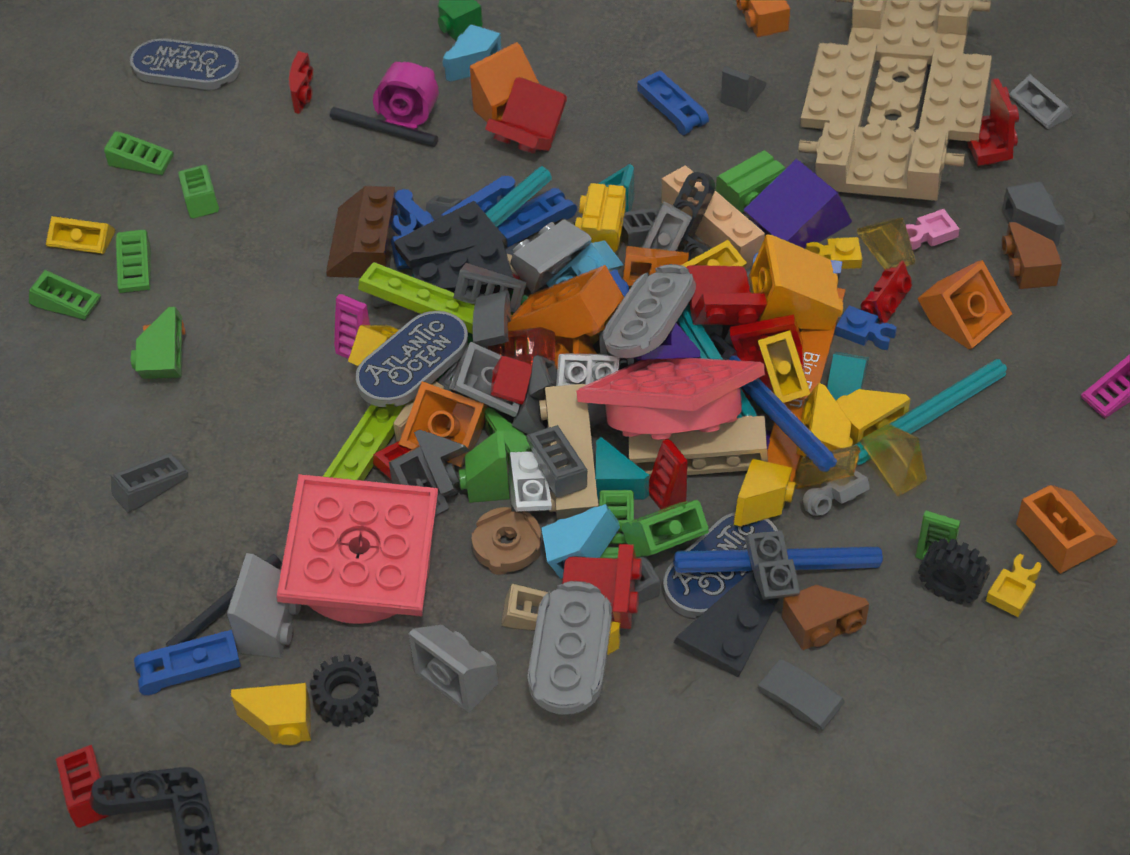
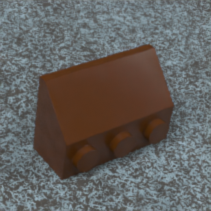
M364 186L338 207L326 270L327 277L361 278L373 262L390 268L393 250L391 239L395 236V232L391 227V221L397 215L398 209L395 204V187Z

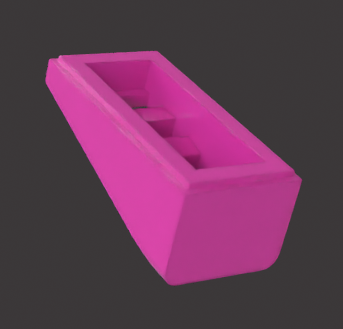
M339 294L336 297L334 346L336 354L349 359L359 326L370 325L367 305L343 294Z
M1130 354L1081 394V398L1103 418H1107L1130 402V382L1125 378L1127 375L1130 377ZM1118 381L1127 389L1123 391L1115 383ZM1110 388L1118 396L1116 398L1112 397L1105 389ZM1100 394L1109 404L1104 406L1094 396Z

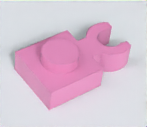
M942 209L917 218L916 225L908 224L903 226L900 230V238L911 237L908 241V249L914 250L919 248L922 242L925 241L932 247L958 238L960 228L948 213Z

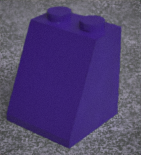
M797 158L744 209L749 220L765 233V236L773 235L806 249L807 243H819L852 222L838 192Z

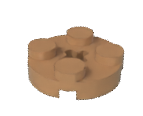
M501 507L485 513L476 522L477 527L474 533L472 532L471 537L473 552L478 561L488 567L493 574L503 575L507 572L520 570L540 557L541 529L537 520L530 513L523 511V514L519 512H512L510 507ZM506 535L508 538L515 537L511 543H501V536Z

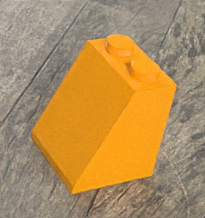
M766 235L749 273L751 293H765L767 306L757 321L794 314L799 329L832 330L837 318H840L842 315L843 301L838 297V277L836 273H833L831 260L776 236Z

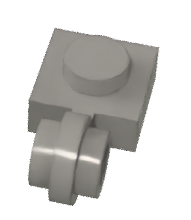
M847 465L821 478V488L809 489L803 496L804 508L811 515H824L830 510L832 499L842 504L855 499L856 496L869 490L868 478Z

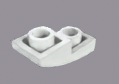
M559 354L556 386L587 385L619 370V357L605 354Z

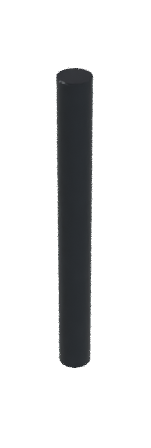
M332 107L330 110V118L432 147H435L438 142L437 135L337 107Z
M272 554L265 560L276 568L282 565L281 560L275 554ZM236 585L166 642V646L191 641L229 609Z

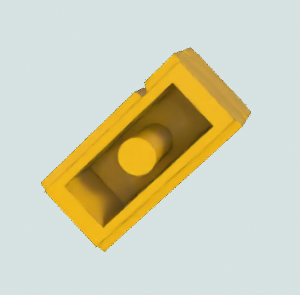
M591 183L588 187L587 196L581 195L579 213L583 214V217L576 218L575 226L589 234L592 238L590 244L606 241L613 252L618 250L626 208V188L618 185L606 187L605 184Z

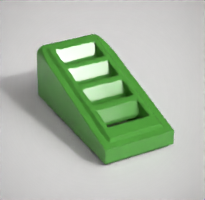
M117 131L113 133L104 149L108 166L163 175L174 156L171 150ZM154 158H158L155 163L152 162Z
M207 165L178 172L184 199L191 218L219 211Z
M147 231L118 232L116 234V256L119 293L150 290L151 244ZM142 275V277L126 279V276Z
M44 270L29 290V304L84 320L101 299L100 294L47 270ZM71 297L75 298L72 303L68 302ZM82 300L88 301L83 308L78 306Z
M488 407L485 410L486 430L489 436L496 431L504 430L506 462L508 465L510 452L532 451L527 442V436L513 427L510 422L494 409Z
M632 490L600 491L599 506L606 504L616 518H627V520H618L620 528L617 532H623L622 524L634 520V492ZM615 534L609 544H627L624 534ZM606 547L600 558L618 559L619 547Z
M925 510L915 557L923 560L929 546L934 541L939 543L940 539L946 538L948 543L951 539H956L958 542L960 521Z

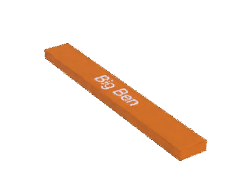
M837 288L838 297L844 301L846 289ZM837 318L832 330L801 329L805 378L810 393L822 381L839 318ZM808 395L784 403L800 421L802 419L804 401ZM774 422L769 439L770 444L767 449L768 462L792 467L790 481L794 482L801 455L796 453L797 445Z

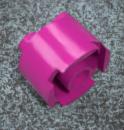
M394 62L386 71L373 95V105L377 114L381 113L387 119V122L416 129L418 125L427 120L438 99L439 89L435 80V73L430 68L422 67L415 63Z

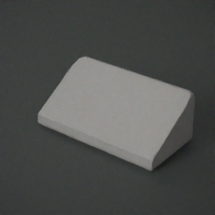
M1031 74L1009 93V96L1046 129L1064 122L1073 116L1069 107Z
M663 201L642 248L676 251L692 217Z

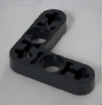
M693 172L688 175L673 205L679 210L689 206L693 212L692 219L679 243L686 247L684 250L676 249L678 252L689 253L688 261L692 259V252L696 248H701L703 252L713 248L694 238L695 232L716 188L714 179L710 175L701 172ZM696 182H702L701 184L705 186L703 192L698 191L695 187ZM688 197L694 198V200H698V205L694 202L687 201Z
M179 767L106 775L94 782L90 794V805L96 813L111 816L170 809L179 855H198L193 853L195 839L200 838L199 847L202 854H218V843L205 783L202 775L197 770L191 767ZM186 782L187 787L191 788V791H185L184 787L179 786V784ZM144 784L151 785L157 790L158 794L151 798H145L136 789ZM166 784H168L167 791L170 790L169 794H165ZM125 788H129V799L126 798L127 792H124ZM103 791H110V795L114 796V800H107L106 795L102 794ZM187 813H195L202 818L203 823L198 826H189L183 822L182 816Z

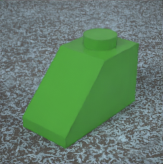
M168 307L136 339V350L131 351V365L142 379L181 378L182 315L176 307Z
M504 430L493 433L465 455L466 469H459L461 490H468L469 503L510 499Z

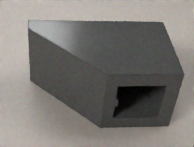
M1036 182L1006 187L1002 210L1008 223L1016 222L1054 241L1055 246H1058L1061 233L1065 230V222L1063 216L1056 211L1051 193H1047L1043 183Z

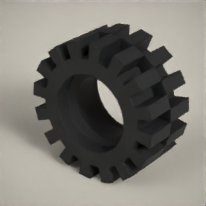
M946 538L940 539L939 543L934 541L929 546L918 569V574H921L919 579L921 582H926L925 587L928 590L934 589V595L938 597L942 594L946 596L945 600L951 602L952 598H955L956 603L962 604L964 600L967 603H971L973 599L976 600L979 597L990 573V566L986 564L987 559L985 556L978 557L980 551L976 548L972 551L969 550V544L963 542L962 546L958 545L956 539H951L949 543Z
M344 655L343 661L339 662L337 656L331 657L332 664L328 665L326 661L320 664L321 671L315 669L313 672L314 680L310 679V693L317 715H321L324 722L328 723L331 719L333 726L339 727L340 722L344 721L346 727H352L351 720L356 719L358 724L364 722L363 714L365 713L370 717L374 713L373 707L377 708L379 689L376 675L368 662L363 665L362 658L356 656L354 662H351L350 655ZM342 683H354L359 687L358 692L347 699H336L331 696L332 689Z

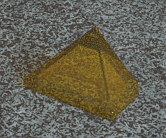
M903 217L884 219L857 229V234L884 269L897 268L901 261L905 262L906 267L915 264L914 253Z
M887 424L860 440L897 496L906 493L927 480L918 437Z
M855 445L832 450L831 452L837 463L828 472L821 471L807 456L802 457L794 482H796L795 488L800 489L854 476L860 448Z

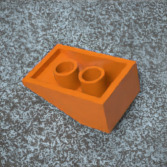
M603 265L531 294L511 316V321L508 322V330L576 338L584 334L590 337L604 329V322L613 316L624 296L606 265Z

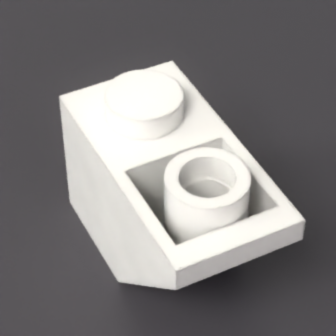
M510 452L508 481L513 508L516 512L551 510L549 484L533 452Z

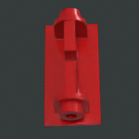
M901 261L897 268L885 269L874 286L875 291H870L861 303V310L879 316L881 324L888 322L912 287L911 276L908 274L904 261Z

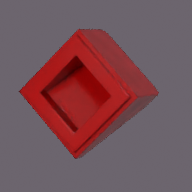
M501 356L492 371L491 395L522 405L525 400L532 365L507 356Z

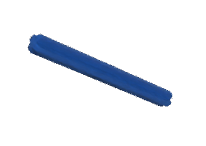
M737 356L729 358V360L741 361ZM759 378L741 387L821 471L828 472L831 467H835L837 460L834 458L833 453Z
M879 547L786 549L788 559H793L795 570L878 568L883 562L882 550ZM747 550L677 551L673 558L674 569L678 573L752 571Z

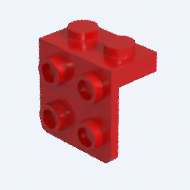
M517 77L513 83L502 119L488 118L485 130L495 133L494 139L510 144L511 140L520 143L518 148L535 154L536 149L550 151L567 96L562 92L536 82Z
M999 78L991 80L990 115L983 116L979 142L977 140L966 141L978 166L1013 159L1014 146L1018 144L1015 123L1019 121L1018 108L1016 104H1011L1008 88L1002 86Z
M689 265L686 267L696 283V290L689 301L693 325H742L757 322L767 306L765 293L750 292L747 272L742 266Z
M794 314L730 327V337L738 358L741 361L764 363L765 375L759 377V379L773 393L774 390L758 340L790 330L805 374L803 340ZM742 389L747 399H751V397Z
M619 544L618 559L569 557L565 561L563 583L581 581L590 583L600 589V593L605 598L607 597L611 603L612 622H619L620 629H631L632 613L637 614L639 607V592L634 590L635 580H641L642 559L636 558L634 545Z

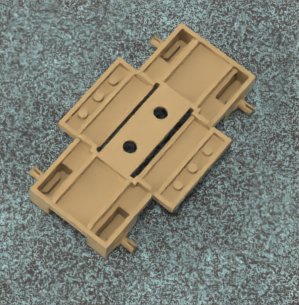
M836 0V2L853 3L852 30L848 45L834 43L819 44L801 115V127L824 130L818 142L800 140L799 153L816 154V175L837 192L937 201L944 166H964L965 154L946 153L948 139L962 141L977 140L979 142L992 56L964 54L972 11L990 12L991 0ZM876 61H880L867 125L860 127L874 64ZM927 65H931L919 130L914 132ZM896 76H905L908 78L905 82H896L893 80V78ZM888 114H898L900 116L895 121L885 118Z

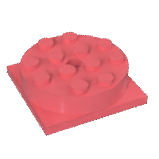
M702 358L640 360L579 388L576 391L577 402L605 404L608 425L622 431L625 437L651 434L652 439H667L672 437V433L694 430L714 432L720 429L719 424L737 420V416L742 411L740 387L765 375L764 363Z
M299 474L278 585L277 602L308 605L327 618L353 624L377 622L396 614L422 616L426 582L430 570V552L438 488ZM356 553H364L360 554L359 559H357Z

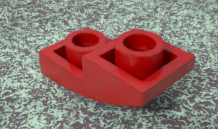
M299 51L292 62L289 73L294 112L298 114L301 113L306 103H309L312 98V87L309 86V83L313 77V67L310 66L309 54Z

